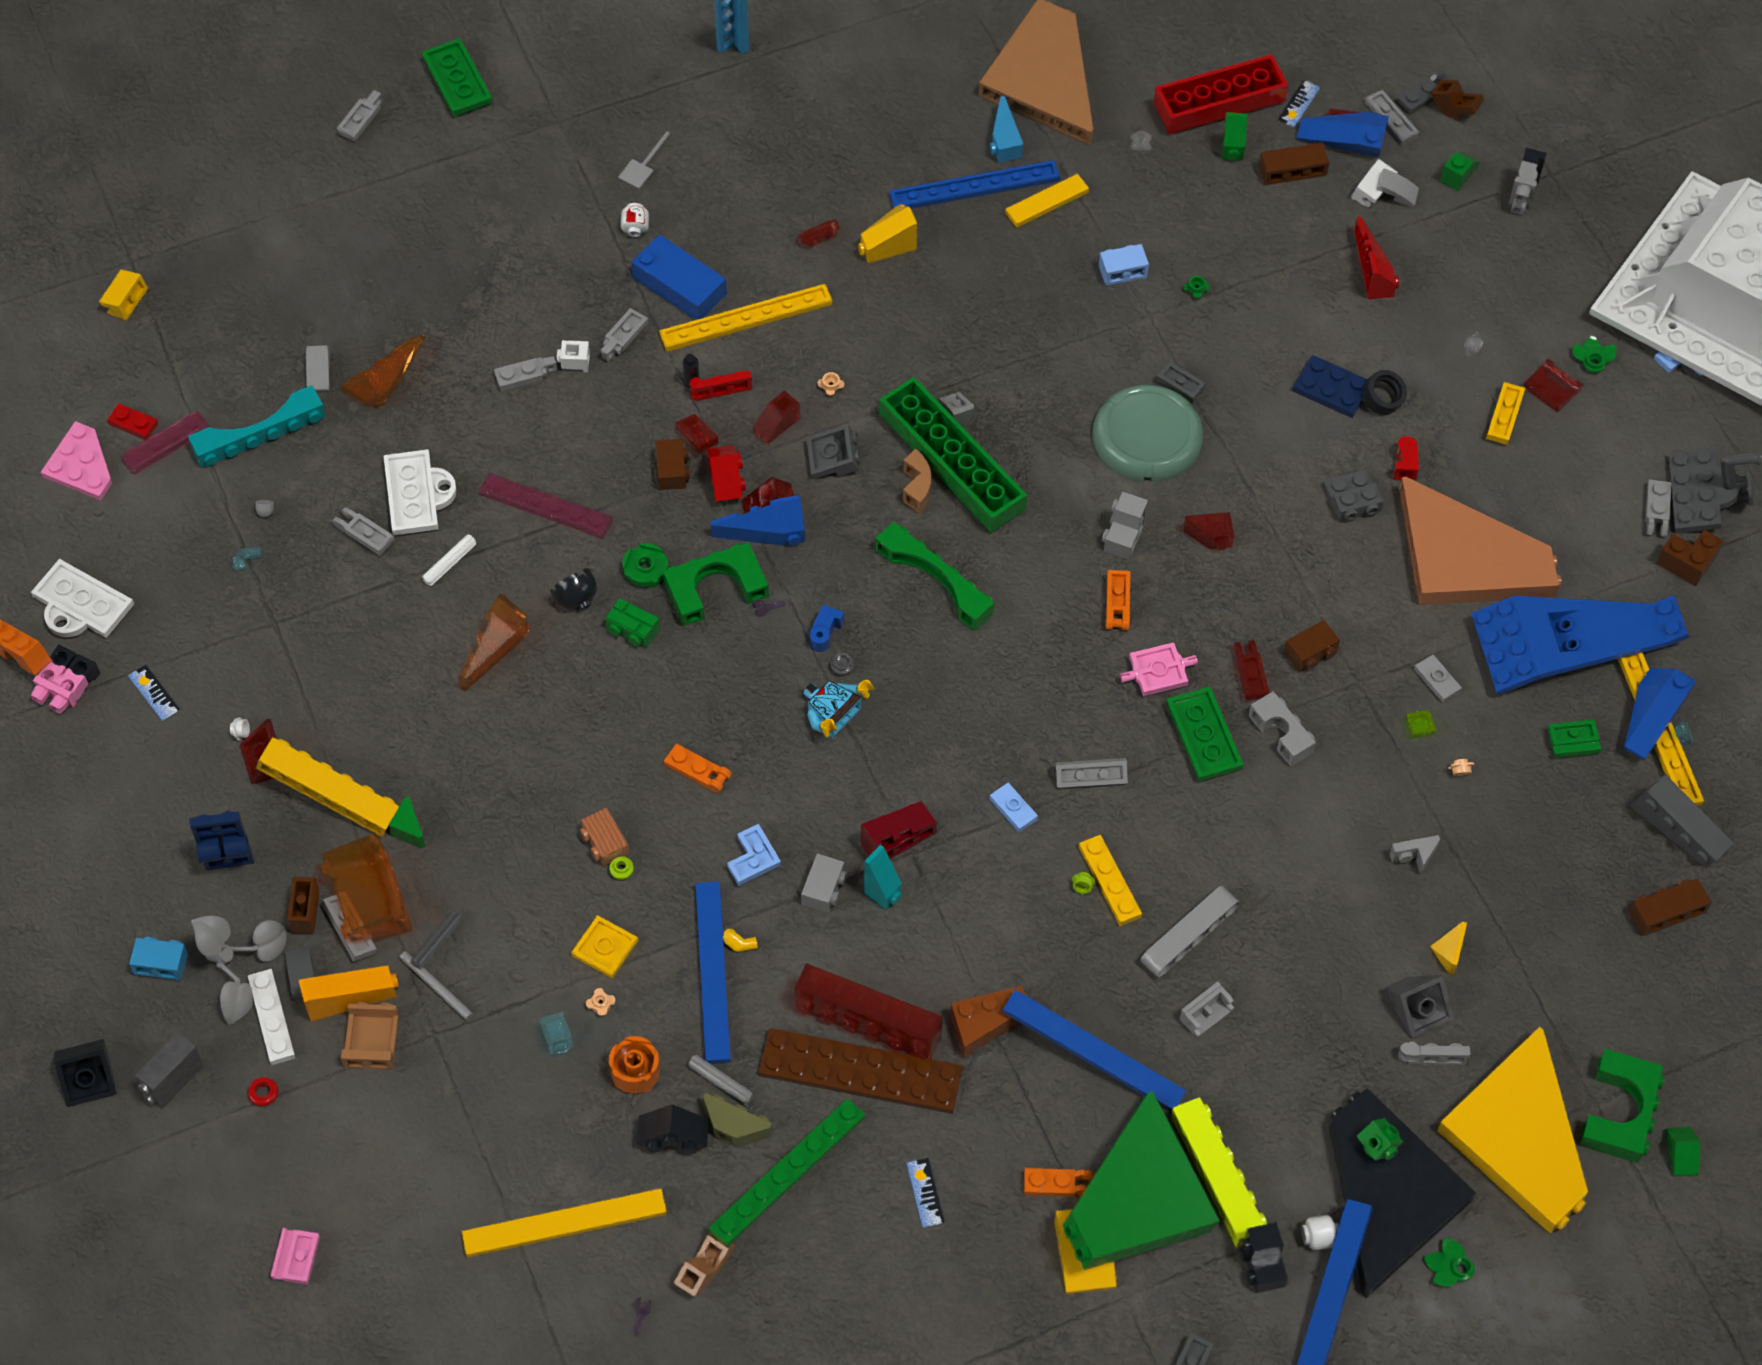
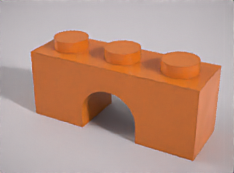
M0 619V656L8 661L13 657L22 669L36 676L52 659L38 640Z

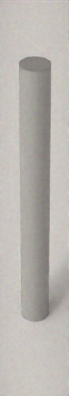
M407 951L400 955V959L465 1020H469L473 1016V1013L424 967L418 969L412 964L413 957Z

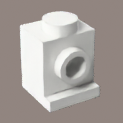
M562 340L561 349H557V362H561V369H581L584 372H588L590 359L589 341Z

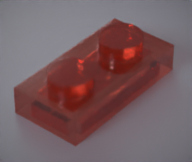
M695 414L676 422V429L699 451L719 443L718 436Z

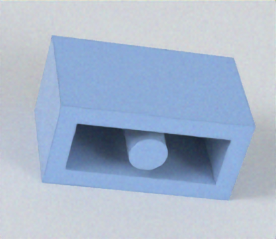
M1142 244L1129 245L1114 250L1109 249L1100 252L1099 268L1106 286L1142 279L1148 276L1149 263Z

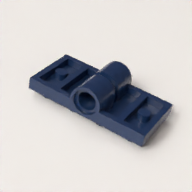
M225 811L217 815L202 814L190 818V828L196 841L198 859L200 863H204L206 870L254 864V855L239 812Z

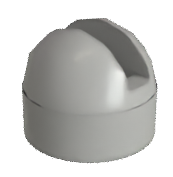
M270 500L256 501L255 509L257 514L264 518L269 517L273 513L274 502Z

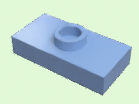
M1006 783L990 795L989 800L1019 833L1038 820V815L1009 783Z

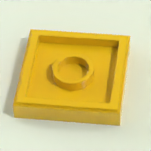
M597 915L571 952V956L613 979L639 939Z

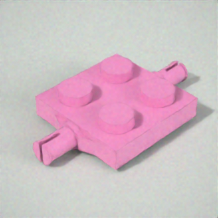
M1174 642L1130 653L1129 659L1133 670L1120 673V679L1122 683L1135 679L1144 697L1188 686L1185 667L1197 665L1198 660L1196 655L1182 658L1177 652Z

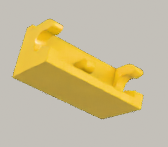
M121 269L99 303L103 307L110 308L107 314L127 321L148 287L141 274Z

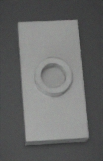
M1434 655L1415 665L1414 670L1442 703L1461 692L1462 687Z

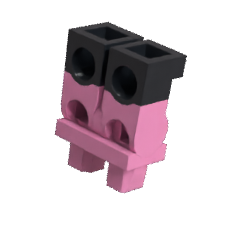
M58 644L50 656L52 661L34 678L35 688L30 696L34 702L43 705L48 697L53 698L49 704L50 709L58 714H62L68 706L71 708L75 707L76 701L82 696L85 688L92 679H97L100 671L96 662L80 654L77 655L76 652Z

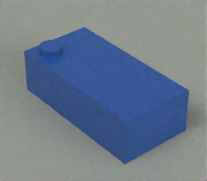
M660 234L631 261L633 278L695 320L702 319L727 295L726 278Z

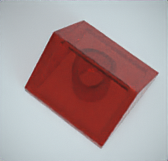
M266 719L240 743L251 784L274 779L256 769L258 761L272 737L277 739L271 719Z

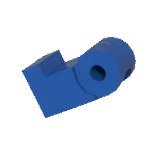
M822 605L810 631V646L814 651L824 652L829 648L830 637L834 628L841 629L844 624L843 611Z

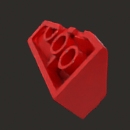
M1361 216L1356 217L1354 234L1368 299L1394 298L1395 290L1399 288V278L1395 276L1393 266Z

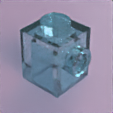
M563 1011L539 1019L541 1031L550 1055L565 1053L569 1048L573 1047L572 1036Z

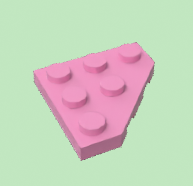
M75 421L40 473L45 479L101 501L112 485V481L94 428Z

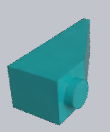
M879 845L864 861V894L887 910L891 905H896L902 897V882L885 848Z

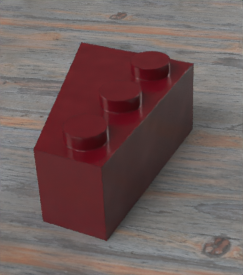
M922 801L910 804L902 809L862 823L861 847L870 856L879 845H882L889 858L892 859L936 834L937 822Z

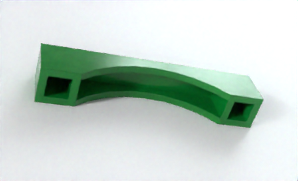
M893 522L875 538V550L890 563L916 567L936 578L953 598L958 618L973 631H976L994 614V602L988 594H983L979 591L972 581L963 578L956 568L947 565L940 555L931 552L921 540L915 539L910 535L904 526H899L896 522Z

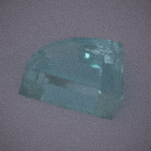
M1682 721L1675 725L1676 737L1684 745L1693 743L1688 722Z

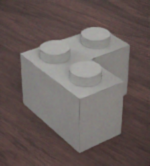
M1123 491L1120 498L1114 500L1111 508L1113 513L1110 519V524L1112 525L1110 529H1105L1102 541L1105 542V552L1130 560L1145 525L1148 500Z

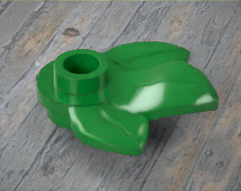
M1591 336L1585 341L1583 346L1574 344L1572 351L1574 357L1583 362L1586 370L1598 373L1605 368L1607 363L1615 359L1617 349L1615 345L1602 347L1598 340Z
M1449 1238L1443 1239L1442 1252L1431 1253L1424 1257L1428 1268L1436 1273L1433 1282L1442 1287L1453 1286L1457 1281H1468L1475 1272V1266L1465 1256L1463 1246ZM1457 1267H1464L1466 1272L1460 1273Z

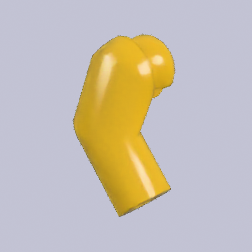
M726 929L723 933L724 943L735 952L758 949L756 937L743 939L734 929Z

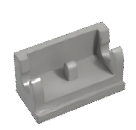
M1216 982L1181 1009L1179 1020L1198 1039L1234 1011V1006L1231 1004L1234 1000L1221 984Z

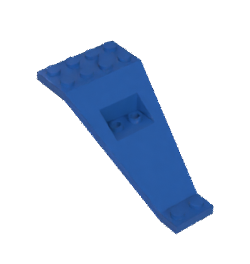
M1674 595L1652 604L1512 596L1471 613L1496 692L1499 695L1544 677L1663 648L1690 638ZM1566 624H1570L1568 628L1564 629ZM1573 643H1577L1574 648H1570Z

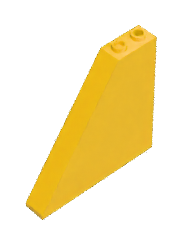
M1539 1027L1441 1121L1437 1131L1551 1234L1556 1228L1562 1230L1570 1221L1568 1216L1573 1211L1577 1214L1586 1205L1584 1199L1588 1194V1189L1544 1030Z

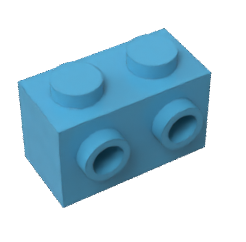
M153 937L136 938L129 965L134 975L182 980L188 952L185 945L177 940L166 942L158 941Z

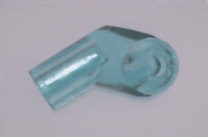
M261 547L243 548L231 557L233 569H243L245 567L244 560L262 557Z

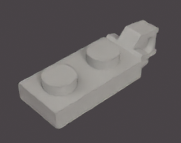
M374 90L367 99H359L337 127V133L356 142L378 114L381 108L380 104L383 101L381 93Z
M630 308L606 334L603 342L604 347L600 350L601 358L609 362L616 353L621 354L649 323V318Z
M554 356L543 359L540 357L496 368L494 373L500 391L542 381L543 377L548 375L547 373L557 371V364Z

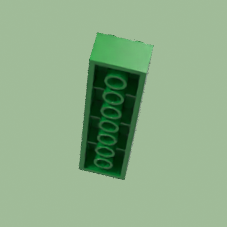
M912 377L879 399V415L913 451L917 449L924 456L930 469L991 533L1026 510L1027 494L915 377Z

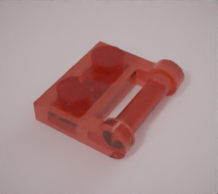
M1548 358L1525 381L1523 387L1558 413L1581 391L1584 384L1579 380L1575 381L1557 368L1554 362ZM1548 372L1570 387V389L1566 390L1546 374Z

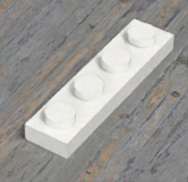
M272 969L248 975L271 1065L295 1059Z

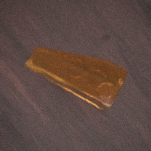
M425 335L411 337L390 351V355L372 363L374 367L364 372L360 371L341 385L342 390L365 405L374 403L380 405L388 400L387 396L395 390L426 338Z
M501 593L486 617L489 622L485 633L480 632L477 637V651L470 653L460 675L461 690L465 692L519 644L522 637L525 638L529 632L530 626L528 625L527 615Z

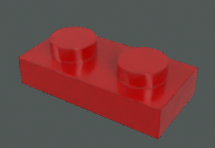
M118 403L107 419L109 425L146 441L158 425L156 418Z

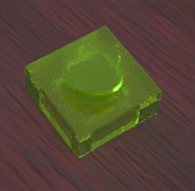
M1430 710L1408 713L1406 715V721L1412 738L1435 734L1436 728Z

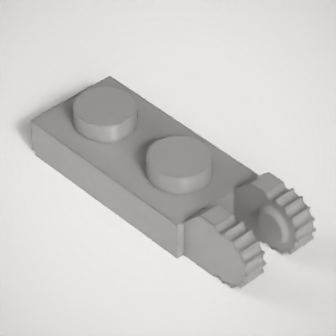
M1648 480L1645 512L1647 535H1652L1654 523L1661 524L1660 535L1662 537L1667 536L1670 519L1671 482Z
M344 507L342 510L343 516L349 519V524L338 517L332 520L334 526L379 556L395 541L391 533L349 508Z
M1404 1042L1400 1046V1052L1398 1053L1400 1062L1405 1064L1466 1065L1470 1057V1046H1463L1457 1043L1450 1044L1449 1046H1438L1435 1043L1419 1046L1416 1042Z

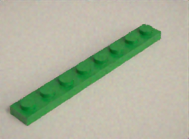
M846 1099L709 1227V1233L728 1248L865 1119V1113L849 1099Z

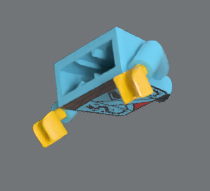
M863 680L859 684L851 685L828 681L821 689L810 683L805 688L803 694L810 699L807 716L812 729L824 733L825 737L830 736L834 738L861 710L860 696L863 695L866 699L870 697L868 691L875 689L871 682Z

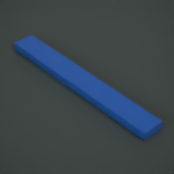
M1055 160L890 190L889 196L893 209L900 204L913 209L1060 181V175Z
M720 881L696 883L706 1061L710 1064L729 1063L731 1059Z
M1017 990L1013 991L1002 1010L1004 1014L1143 1096L1153 1091L1159 1105L1170 1112L1179 1105L1186 1092L1185 1089Z
M1347 1199L1297 1365H1326L1373 1210L1372 1205Z

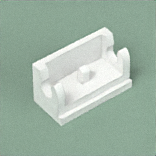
M1378 159L1359 183L1351 198L1366 207H1370L1372 205L1371 202L1375 203L1382 194L1381 191L1377 190L1381 171L1385 168L1395 173L1398 172Z

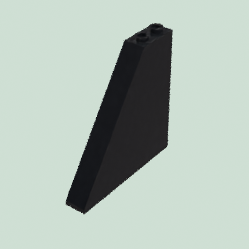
M1366 1088L1361 1093L1355 1092L1349 1098L1347 1106L1344 1108L1339 1107L1332 1113L1329 1131L1345 1205L1347 1199L1369 1204L1373 1207L1357 1260L1363 1295L1368 1298L1472 1203L1476 1192ZM1385 1118L1389 1124L1398 1130L1399 1137L1403 1143L1397 1148L1398 1153L1388 1160L1385 1158L1374 1160L1365 1152L1364 1145L1357 1135L1373 1120Z

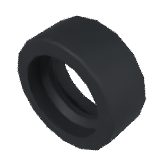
M1380 370L1364 383L1362 396L1367 407L1373 412L1381 415L1390 414L1396 411L1406 400L1407 388L1403 379L1398 374L1390 370ZM1376 382L1387 383L1392 388L1395 394L1393 403L1383 402L1377 397L1374 390Z

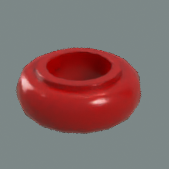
M268 1077L255 1079L248 1088L249 1100L259 1107L271 1105L277 1099L279 1093L277 1083ZM261 1087L270 1088L269 1094L264 1097L257 1096L256 1092Z

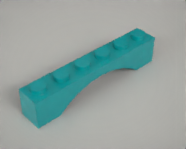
M313 385L292 393L287 402L276 413L257 424L238 429H215L208 427L189 435L188 438L201 468L214 465L225 458L236 456L247 449L255 448L269 440H275L281 435L296 431L310 423H316L325 418L326 415L323 404Z

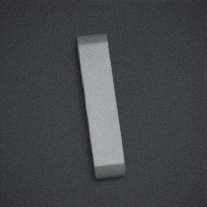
M1219 886L1143 954L1140 962L1157 978L1162 977L1237 909L1240 901L1226 888Z

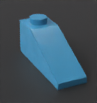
M1005 96L1000 97L992 143H990L991 154L996 156L998 163L1023 158V142Z

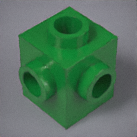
M1385 1118L1373 1120L1357 1135L1364 1145L1365 1152L1374 1160L1383 1158L1388 1160L1398 1153L1397 1148L1403 1143L1399 1137L1398 1130L1389 1124Z

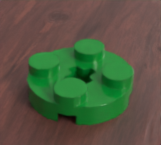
M650 543L639 544V547L633 550L632 548L629 549L622 561L625 579L640 587H657L660 581L664 579L663 571L668 569V559L663 550ZM645 562H649L650 567L642 568V566L639 565L645 564Z

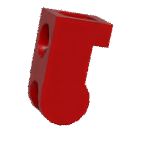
M1403 436L1398 440L1395 452L1399 462L1395 463L1393 479L1402 480V477H1408L1416 481L1419 471L1417 441L1410 436Z

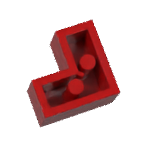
M733 445L708 448V464L715 501L743 498L742 491H746L744 477L740 478L739 469H743L740 452L736 451Z

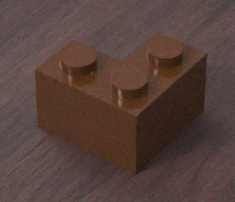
M1705 529L1693 545L1672 534L1662 548L1656 564L1697 586L1718 556L1724 540Z

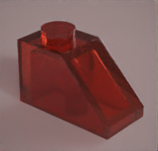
M1230 512L1185 516L1184 532L1207 548L1224 550L1232 547L1234 531Z

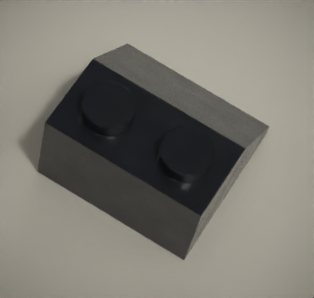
M104 1039L55 1051L54 1064L67 1107L117 1094L111 1062Z

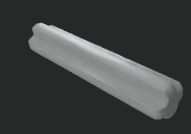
M694 1055L688 1063L689 1068L742 1104L747 1105L753 1097L752 1092L698 1055Z

